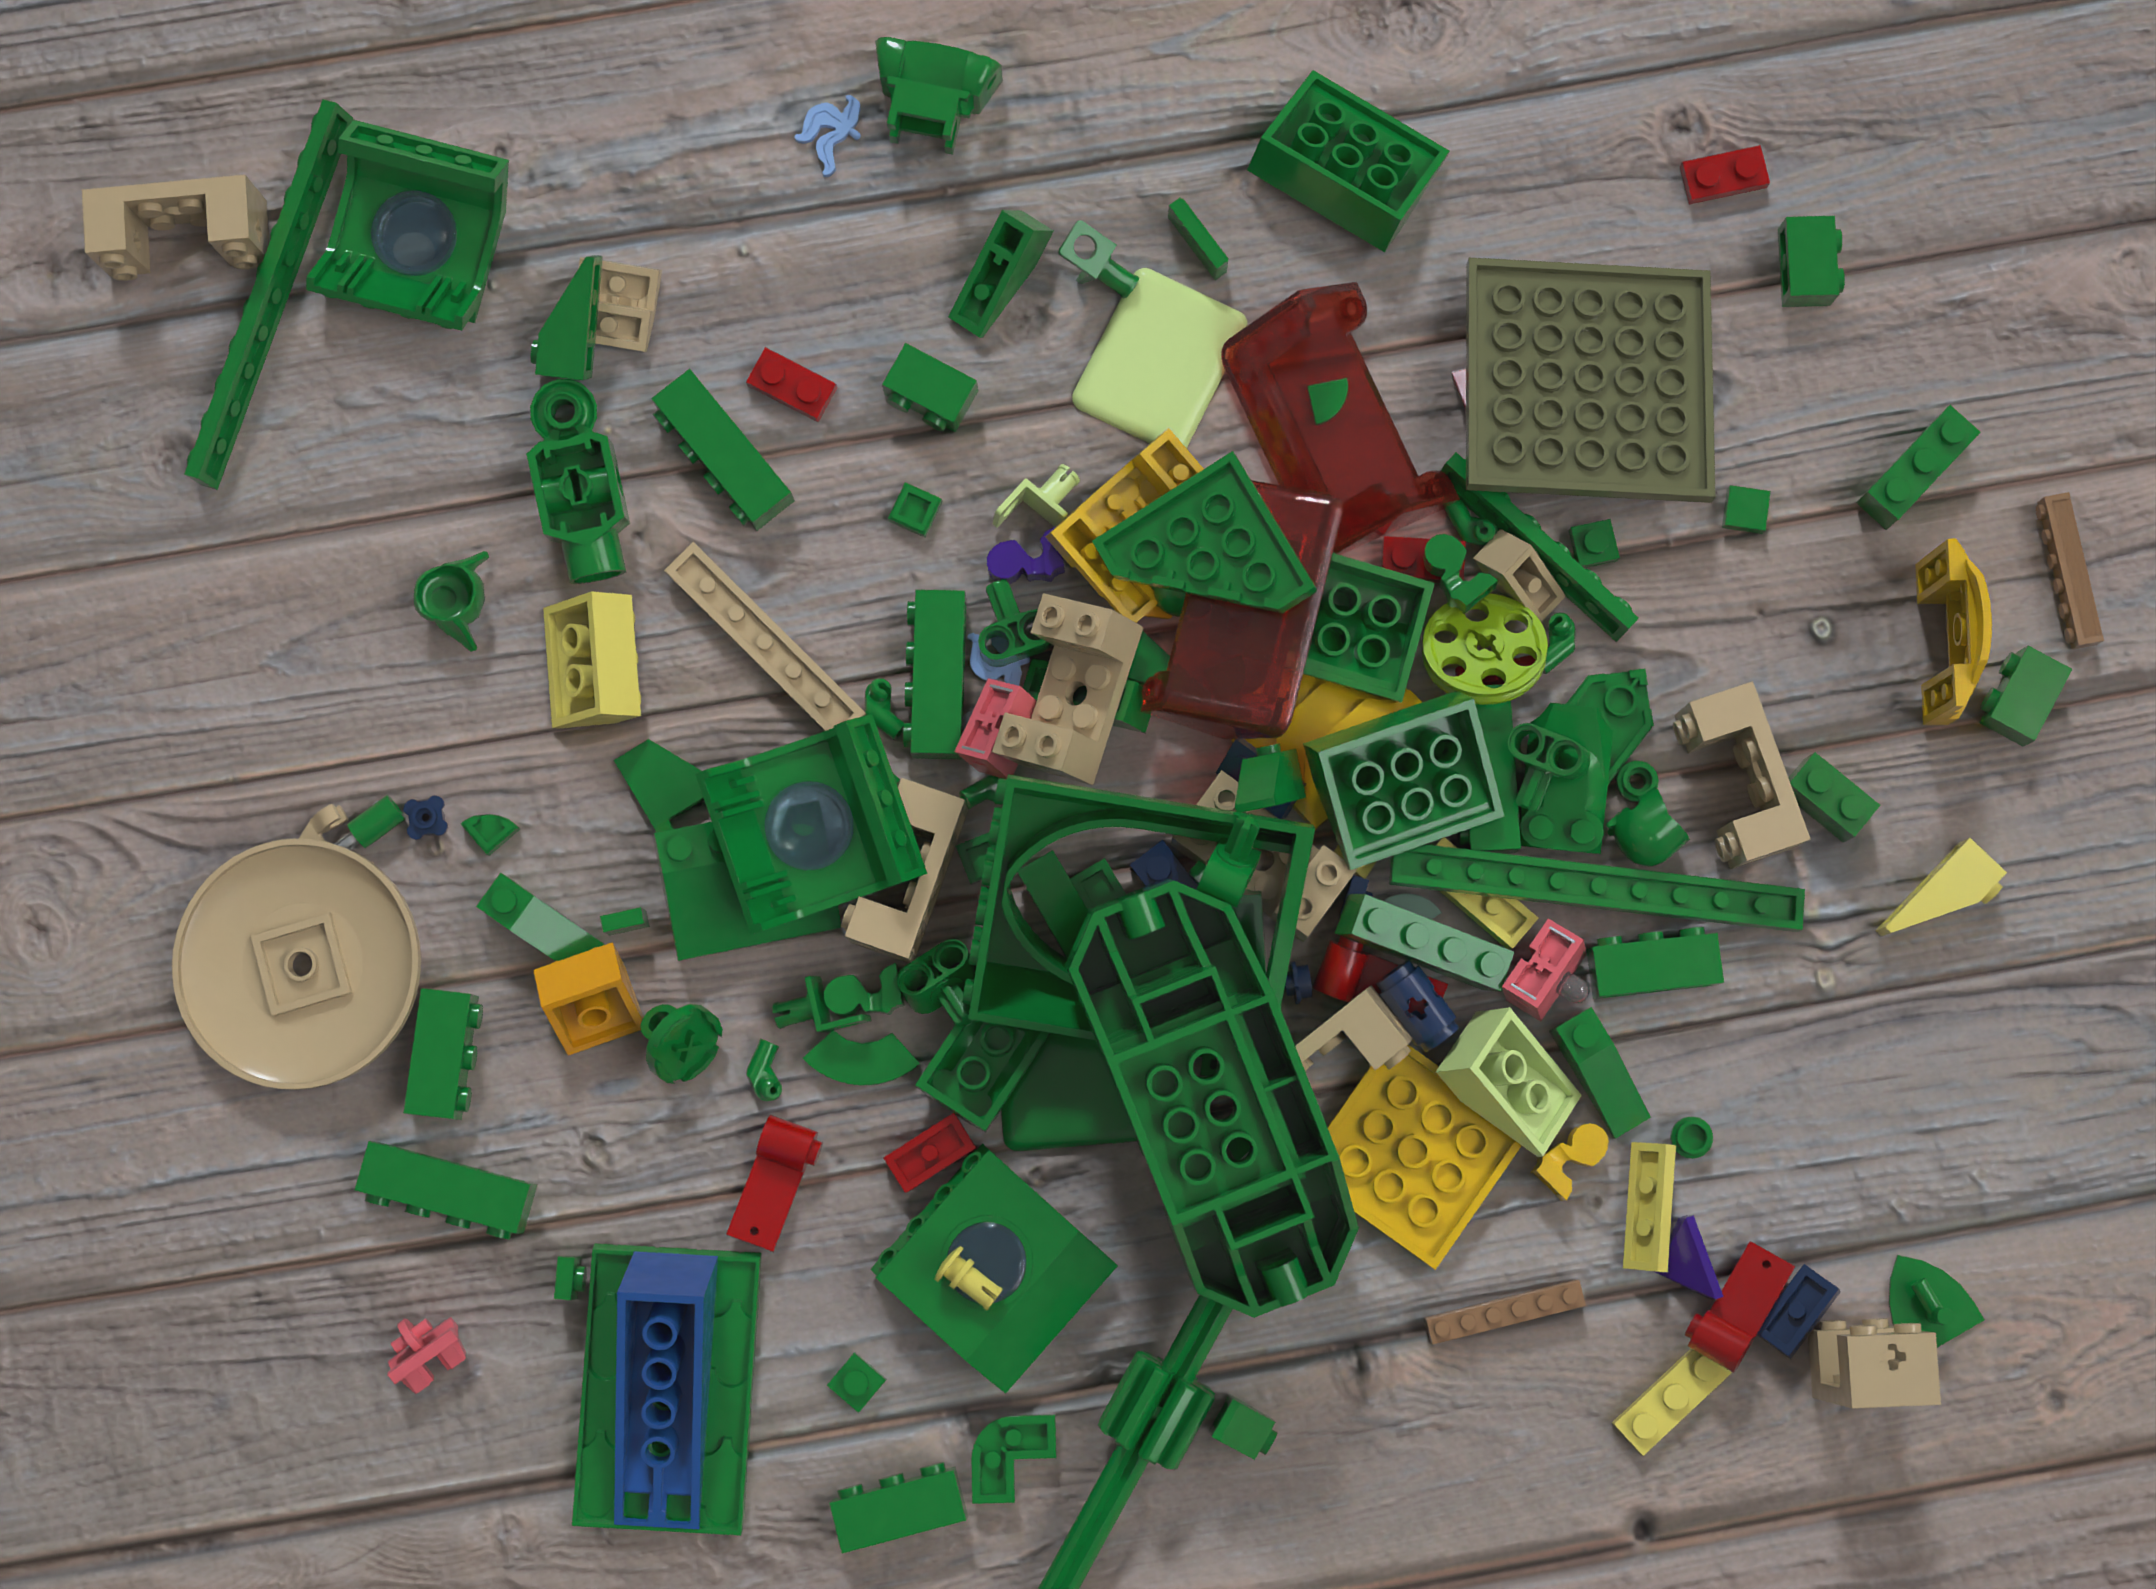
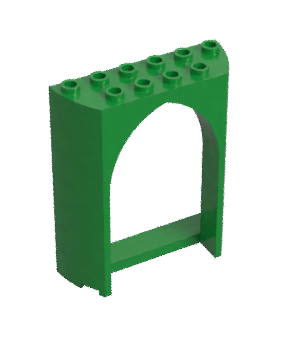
M1008 774L1007 780L998 778L994 804L1003 806L1002 808L994 807L988 844L995 845L996 848H987L981 885L989 887L981 886L975 925L981 926H975L968 963L976 965L974 980L966 979L962 1004L970 1005L969 1020L1096 1040L1066 969L1065 963L1067 958L1048 946L1031 929L1016 905L1011 891L1010 883L1013 877L1037 852L1068 835L1104 827L1142 829L1219 842L1222 835L1229 838L1237 817H1247L1248 815L1254 817L1255 821L1260 824V830L1253 848L1289 854L1266 971V977L1281 1009L1314 838L1315 826L1313 824ZM1209 1053L1198 1056L1216 1060L1215 1056Z

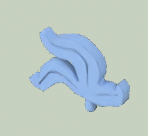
M846 95V101L849 103L844 108L843 113L836 106L828 102L810 108L805 116L802 133L795 135L796 142L806 144L814 140L821 128L834 129V131L821 136L816 143L818 158L825 166V169L822 171L823 177L828 178L836 171L833 156L834 146L844 141L848 135L855 140L861 138V134L854 129L859 121L860 102L852 95Z
M974 633L968 634V640L973 642L970 665L975 675L984 681H987L988 678L998 680L1003 676L1006 683L1020 686L1022 676L1020 666L1029 663L1030 657L1006 666H990L984 662L980 655L979 635ZM997 636L990 639L992 646L999 654L1007 650L1009 646L1008 641L1003 637Z

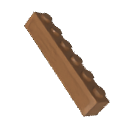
M2070 493L2045 496L2037 502L2036 516L2038 520L2042 521L2044 530L2041 532V537L2044 545L2048 546L2047 563L2049 568L2053 569L2055 576L2053 589L2056 594H2059L2061 602L2059 604V614L2062 619H2065L2067 628L2064 631L2065 640L2071 645L2072 650L2098 645L2104 641Z
M1574 1279L1424 1317L1423 1319L1429 1342L1433 1345L1584 1307L1586 1303L1580 1281Z

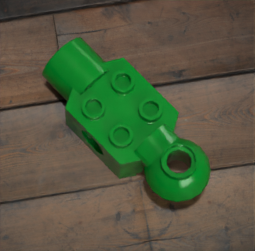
M572 379L553 380L544 384L535 393L530 405V419L535 431L544 440L539 441L526 453L543 534L550 541L562 545L570 584H584L614 578L626 573L618 533L630 524L614 445L607 436L592 431L597 419V404L593 394L582 383ZM563 405H572L575 407L574 417L566 423L557 422L555 419L557 410Z

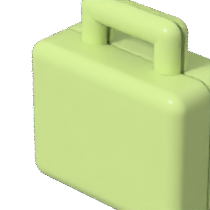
M1141 268L1133 274L1139 277L1133 291L1127 298L1121 297L1072 394V401L1074 406L1080 411L1149 444L1169 428L1187 449L1246 332L1247 319L1238 310L1152 269Z

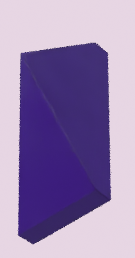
M1685 1215L1678 1218L1670 1235L1668 1272H1653L1706 1298L1718 1299L1723 1297L1694 1215Z

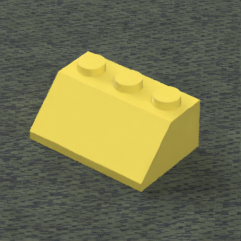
M591 591L544 607L552 728L560 729L613 724L641 716V694L638 683V654L635 644V614L632 606V595Z

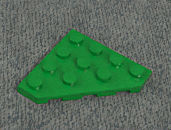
M1233 451L1092 540L1111 575L1119 580L1278 613L1286 612L1318 591Z

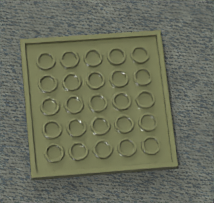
M1469 257L1466 264V490L1712 503L1716 495L1711 271Z

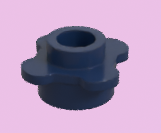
M433 795L425 801L417 802L411 799L405 803L403 810L409 818L410 826L407 828L409 837L419 840L424 835L431 836L435 834L441 836L446 833L448 823L445 821V814L442 810L445 806L442 798ZM424 814L429 815L428 821L422 820Z
M1293 961L1290 964V971L1287 973L1285 992L1287 997L1294 996L1295 1004H1300L1301 999L1312 998V984L1308 964L1296 966V962Z

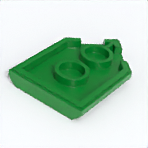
M1645 668L1611 674L1588 675L1566 703L1570 705L1599 707L1606 723L1613 730L1608 785L1654 726L1652 709H1650Z

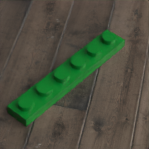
M1455 452L1444 464L1436 479L1459 500L1462 499L1464 504L1479 518L1492 521L1498 531L1502 529L1530 544L1566 597L1615 642L1639 619L1624 599L1614 596L1605 588L1596 573L1589 569H1584L1572 558L1569 549L1565 545L1551 539L1541 529L1539 522L1533 516L1524 514L1511 502L1506 492L1466 490V459H1463Z

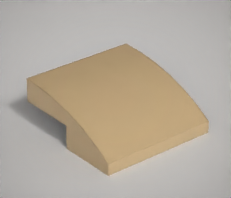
M580 257L579 267L582 264L585 257ZM602 260L596 344L643 352L647 351L655 317L662 270Z

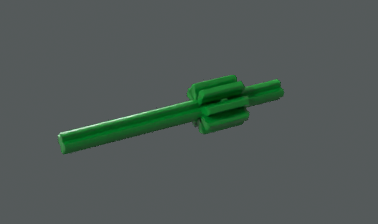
M1199 1295L1164 1359L1159 1356L1156 1358L1148 1352H1136L1098 1423V1427L1105 1435L1116 1439L1114 1442L1117 1445L1038 1589H1079L1148 1463L1150 1462L1154 1465L1158 1463L1162 1467L1171 1470L1178 1468L1215 1400V1393L1209 1386L1198 1382L1196 1375L1233 1310L1232 1308Z

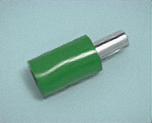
M386 795L350 821L347 826L351 832L334 844L351 850L360 843L366 849L406 820V817L389 795Z

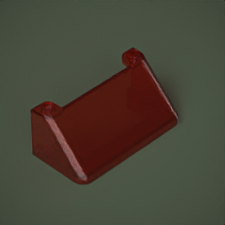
M1357 282L1296 291L1229 338L1224 343L1221 351L1224 369L1306 544L1339 555L1430 516L1460 500L1452 481L1442 471L1432 470L1418 476L1351 333L1365 322L1368 308ZM1347 378L1348 393L1342 408L1330 420L1316 425L1308 386Z
M1252 480L1318 591L1284 613L1186 593L1167 671L1157 672L1153 677H1149L1146 680L1142 689L1143 704L1141 712L1221 739L1278 738L1287 731L1293 717L1341 521L1342 502L1335 496L1318 491Z

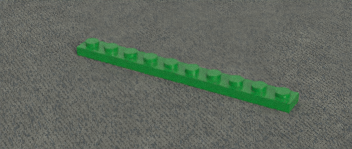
M322 99L318 113L312 119L310 135L304 150L301 151L298 157V167L291 186L285 192L283 208L277 223L271 230L270 243L263 261L257 268L256 281L250 297L244 303L243 316L236 335L230 341L229 354L222 373L216 379L215 392L208 411L202 417L198 438L194 448L187 457V467L184 475L202 486L215 490L219 488L340 159L341 153H338V138L354 120L336 102Z
M1426 844L1391 856L1389 885L1791 932L1803 930L1805 889Z

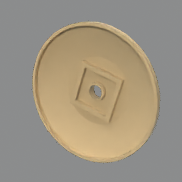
M294 838L264 843L234 856L221 865L205 880L189 902L176 933L172 957V978L176 1001L188 1030L199 1046L216 1063L232 1074L246 1081L277 1089L299 1090L330 1085L352 1076L376 1060L395 1040L406 1023L417 995L421 972V951L417 927L412 913L396 885L382 870L360 854L333 843L313 839ZM306 953L312 960V968L307 975L300 977L293 969V961L297 955Z

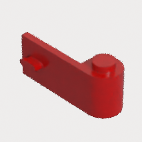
M1340 936L1338 942L1329 941L1312 987L1331 997L1351 1002L1371 985L1379 994L1381 991L1377 987L1376 982L1399 964L1362 951L1363 944ZM1427 976L1433 984L1435 992L1443 998L1448 983ZM1414 997L1410 998L1408 1011L1411 1013L1417 1010L1424 1014L1427 1001L1425 999L1416 1001Z
M773 1115L768 1117L758 1141L756 1159L727 1230V1236L774 1253L808 1164L815 1166L821 1152L823 1142L817 1140V1131Z
M1750 1241L1721 1290L1723 1297L1716 1299L1710 1311L1708 1310L1704 1316L1696 1313L1684 1334L1691 1339L1688 1347L1734 1373L1793 1273L1795 1266Z

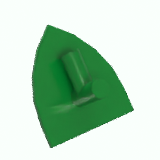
M1897 1255L1890 1276L1888 1300L1893 1326L1894 1324L1921 1323V1331L1936 1333L1938 1348L1985 1320L1975 1302L1962 1285L1945 1271L1923 1260Z

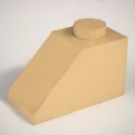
M1502 529L1473 558L1483 573L1490 574L1498 579L1496 586L1498 591L1504 596L1512 598L1523 606L1528 607L1541 622L1566 597L1533 547Z

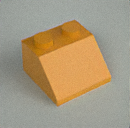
M613 942L533 970L541 1008L568 1056L641 1030L643 1015L626 967Z

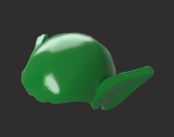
M486 551L465 559L444 563L441 566L433 567L423 572L418 577L414 588V607L419 615L426 620L435 622L442 631L457 640L470 652L476 651L477 645L468 624L479 618L485 602L484 583L475 572V569L489 558V554Z

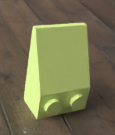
M1510 1007L1475 1012L1436 1071L1462 1103L1537 1157L1544 1156L1582 1096Z

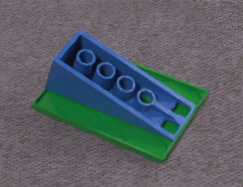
M594 1244L591 1260L572 1526L742 1535L762 1253Z

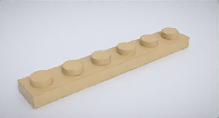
M694 542L664 570L824 731L834 728V725L866 715Z

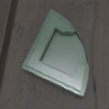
M1398 894L1384 900L1387 903L1431 920L1442 913L1433 902L1416 894Z

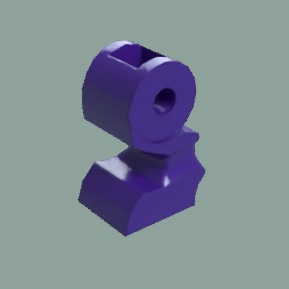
M1055 527L1047 530L1040 538L1042 554L1038 558L1030 557L1016 540L1000 542L994 546L987 556V567L990 577L994 581L1006 579L1009 584H1012L1023 574L1028 582L1034 580L1052 582L1056 576L1065 573L1063 557L1046 538Z

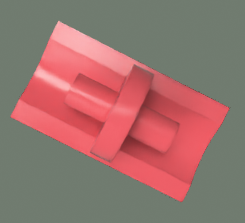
M452 1317L434 1329L426 1318L416 1326L406 1318L400 1321L397 1326L401 1336L391 1342L392 1348L399 1354L388 1361L391 1370L387 1372V1375L394 1384L402 1381L412 1392L417 1394L434 1380V1375L425 1365L430 1359L437 1356L447 1370L453 1369L466 1359V1351L458 1338V1325Z

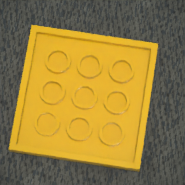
M1407 1045L1411 1052L1390 1070L1384 1064L1376 1070L1372 1066L1368 1068L1327 1128L1341 1161L1354 1212L1436 1270L1522 1145L1462 1103L1436 1073L1439 1066L1410 1045Z

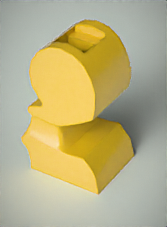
M1596 1124L1579 1125L1571 1130L1568 1135L1567 1145L1557 1143L1546 1151L1544 1156L1537 1157V1163L1531 1172L1561 1201H1567L1572 1192V1180L1563 1173L1562 1166L1566 1161L1586 1167L1596 1165L1606 1154L1609 1144L1608 1136L1604 1129Z

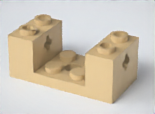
M246 175L82 189L85 253L110 277L116 280H134L137 278V274L151 273L148 227L154 230H170L175 228V224L190 223L193 226L199 227L207 226L208 242L230 266L237 269H254L258 267V263L263 261L269 245L267 200Z
M1043 593L1030 633L1054 645L1031 719L1004 713L992 752L1027 768L1093 785L1144 627L1112 609ZM1085 685L1087 688L1085 700L1079 705H1074L1073 695L1075 691Z
M1753 681L1691 701L1675 714L1676 721L1673 722L1674 734L1678 743L1681 746H1686L1688 754L1735 738L1737 745L1733 746L1736 761L1741 769L1746 768L1751 781L1747 785L1749 797L1754 807H1760L1761 812L1734 820L1717 830L1719 838L1715 839L1716 850L1721 861L1728 862L1730 870L1791 850L1811 840Z
M1221 770L1196 805L1236 812L1235 800L1238 782ZM1263 808L1241 812L1275 818ZM1173 835L1171 840V846L1193 862L1201 861L1205 865H1207L1218 844L1215 841ZM1314 845L1311 848L1295 936L1302 942L1307 939L1357 871V869L1349 870L1345 860L1325 845L1320 850ZM1270 851L1274 859L1273 866L1266 871L1255 869L1246 889L1262 891L1263 913L1276 922L1289 854Z
M901 778L898 790L914 835L932 840V843L925 841L920 851L928 874L920 876L918 883L910 881L903 900V905H906L905 908L908 909L907 913L858 897L856 906L848 905L841 927L845 928V937L852 944L910 963L916 959L955 850V845L966 819L968 807L965 799Z
M1371 985L1295 1046L1306 1071L1314 1064L1309 1058L1313 1053L1319 1050L1325 1056L1346 1038L1342 1032L1343 1030L1375 1070L1383 1064L1390 1070L1411 1052L1407 1045L1413 1038Z
M1886 1318L1862 1319V1325L1846 1328V1320L1820 1321V1329H1813L1809 1334L1812 1398L1852 1409L1941 1405L1936 1333L1921 1331V1323H1901L1889 1326L1888 1319Z

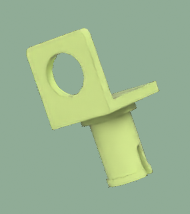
M1061 464L1041 488H1037L1025 478L995 511L992 524L998 528L1014 509L1024 501L1054 527L1059 525L1067 517L1068 513L1058 504L1074 486L1079 484L1080 479L1078 475L1072 471L1067 476L1066 472L1070 467Z

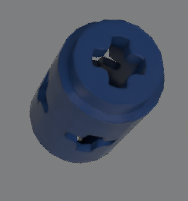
M1407 960L1376 982L1377 987L1381 991L1378 994L1394 1016L1400 1020L1401 1025L1413 1038L1412 1042L1414 1045H1420L1425 1052L1438 1046L1459 1029L1454 1021L1456 1015L1442 996L1435 992L1433 984L1419 965L1415 967L1410 960ZM1414 997L1416 1001H1421L1422 999L1427 1001L1424 1014L1417 1010L1411 1013L1408 1011L1410 998Z

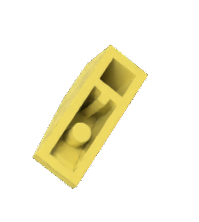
M1971 838L1961 841L1875 931L1880 936H1884L1979 903L1980 901L1986 904L2002 889L2003 886L1998 882L2007 872Z

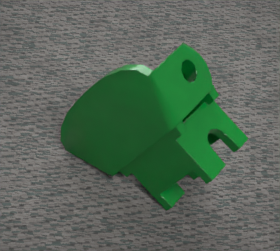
M892 37L878 38L875 40L882 91L885 96L891 99L887 120V128L890 129V143L898 144L901 131L944 139L946 140L944 146L945 153L953 155L961 117L969 119L971 114L981 113L1003 81L1002 65L988 56L978 55L974 52L952 46L921 41H906Z

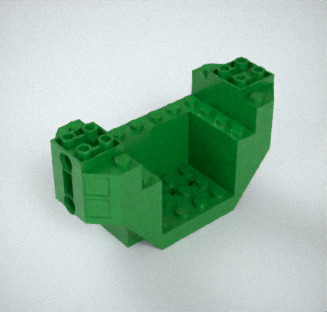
M1165 878L1088 909L1065 966L1080 1004L1085 1011L1098 1047L1106 1058L1164 1206L1162 1208L1175 1238L1174 1241L1197 1294L1255 1318L1334 1286L1359 1230L1339 1155L1282 1011L1232 906L1177 881ZM1205 1053L1214 1055L1217 1060L1215 1072L1209 1077L1195 1075L1193 1070L1195 1059ZM1221 1095L1231 1097L1233 1100L1231 1114L1223 1119L1214 1118L1210 1113V1104L1213 1099ZM1237 1137L1246 1138L1250 1144L1248 1155L1241 1160L1228 1158L1226 1153L1228 1143Z

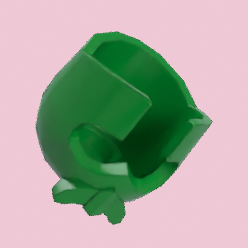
M1656 787L1638 798L1639 803L1634 809L1630 810L1628 807L1622 809L1606 824L1609 828L1607 834L1614 836L1615 842L1622 853L1633 863L1647 867L1662 864L1690 840L1680 824L1668 814L1663 798Z

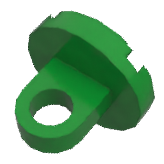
M662 1004L649 1010L642 1019L641 1032L648 1040L646 1062L650 1071L666 1083L675 1084L673 1081L679 1079L686 1082L703 1072L713 1061L719 1049L716 1042L718 1035L722 1038L723 1030L719 1018L704 1006L688 1004L677 1009L671 1005Z

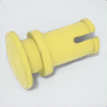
M959 1246L942 1262L934 1280L939 1282L943 1276L951 1281L949 1285L951 1288H960L987 1311L993 1304L994 1299L996 1300L1003 1288L996 1285L973 1267L975 1263L973 1260L969 1259L966 1261L959 1256L964 1250L962 1246Z

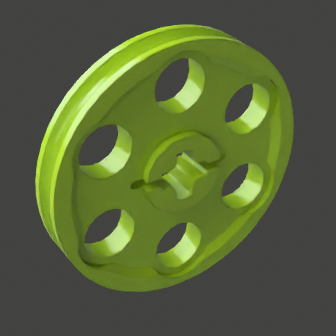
M1490 593L1470 609H1479L1487 614V618L1479 622L1469 620L1461 610L1456 607H1450L1448 602L1432 615L1424 630L1422 658L1429 677L1447 694L1459 691L1474 698L1475 704H1498L1523 695L1541 677L1546 665L1547 635L1538 617L1520 602L1503 595ZM1516 620L1524 623L1527 628L1523 632L1513 633L1508 631L1504 625L1509 621ZM1445 630L1454 633L1457 638L1450 643H1441L1434 638V635L1439 631ZM1480 645L1484 649L1478 651L1477 646ZM1491 646V647H1492V651H1489V650H1487V649H1485V648ZM1525 653L1533 656L1535 663L1530 666H1520L1513 661V658L1518 654ZM1448 664H1458L1464 668L1465 672L1462 675L1452 677L1445 674L1442 668ZM1489 675H1496L1502 678L1505 683L1498 688H1489L1482 683V679Z

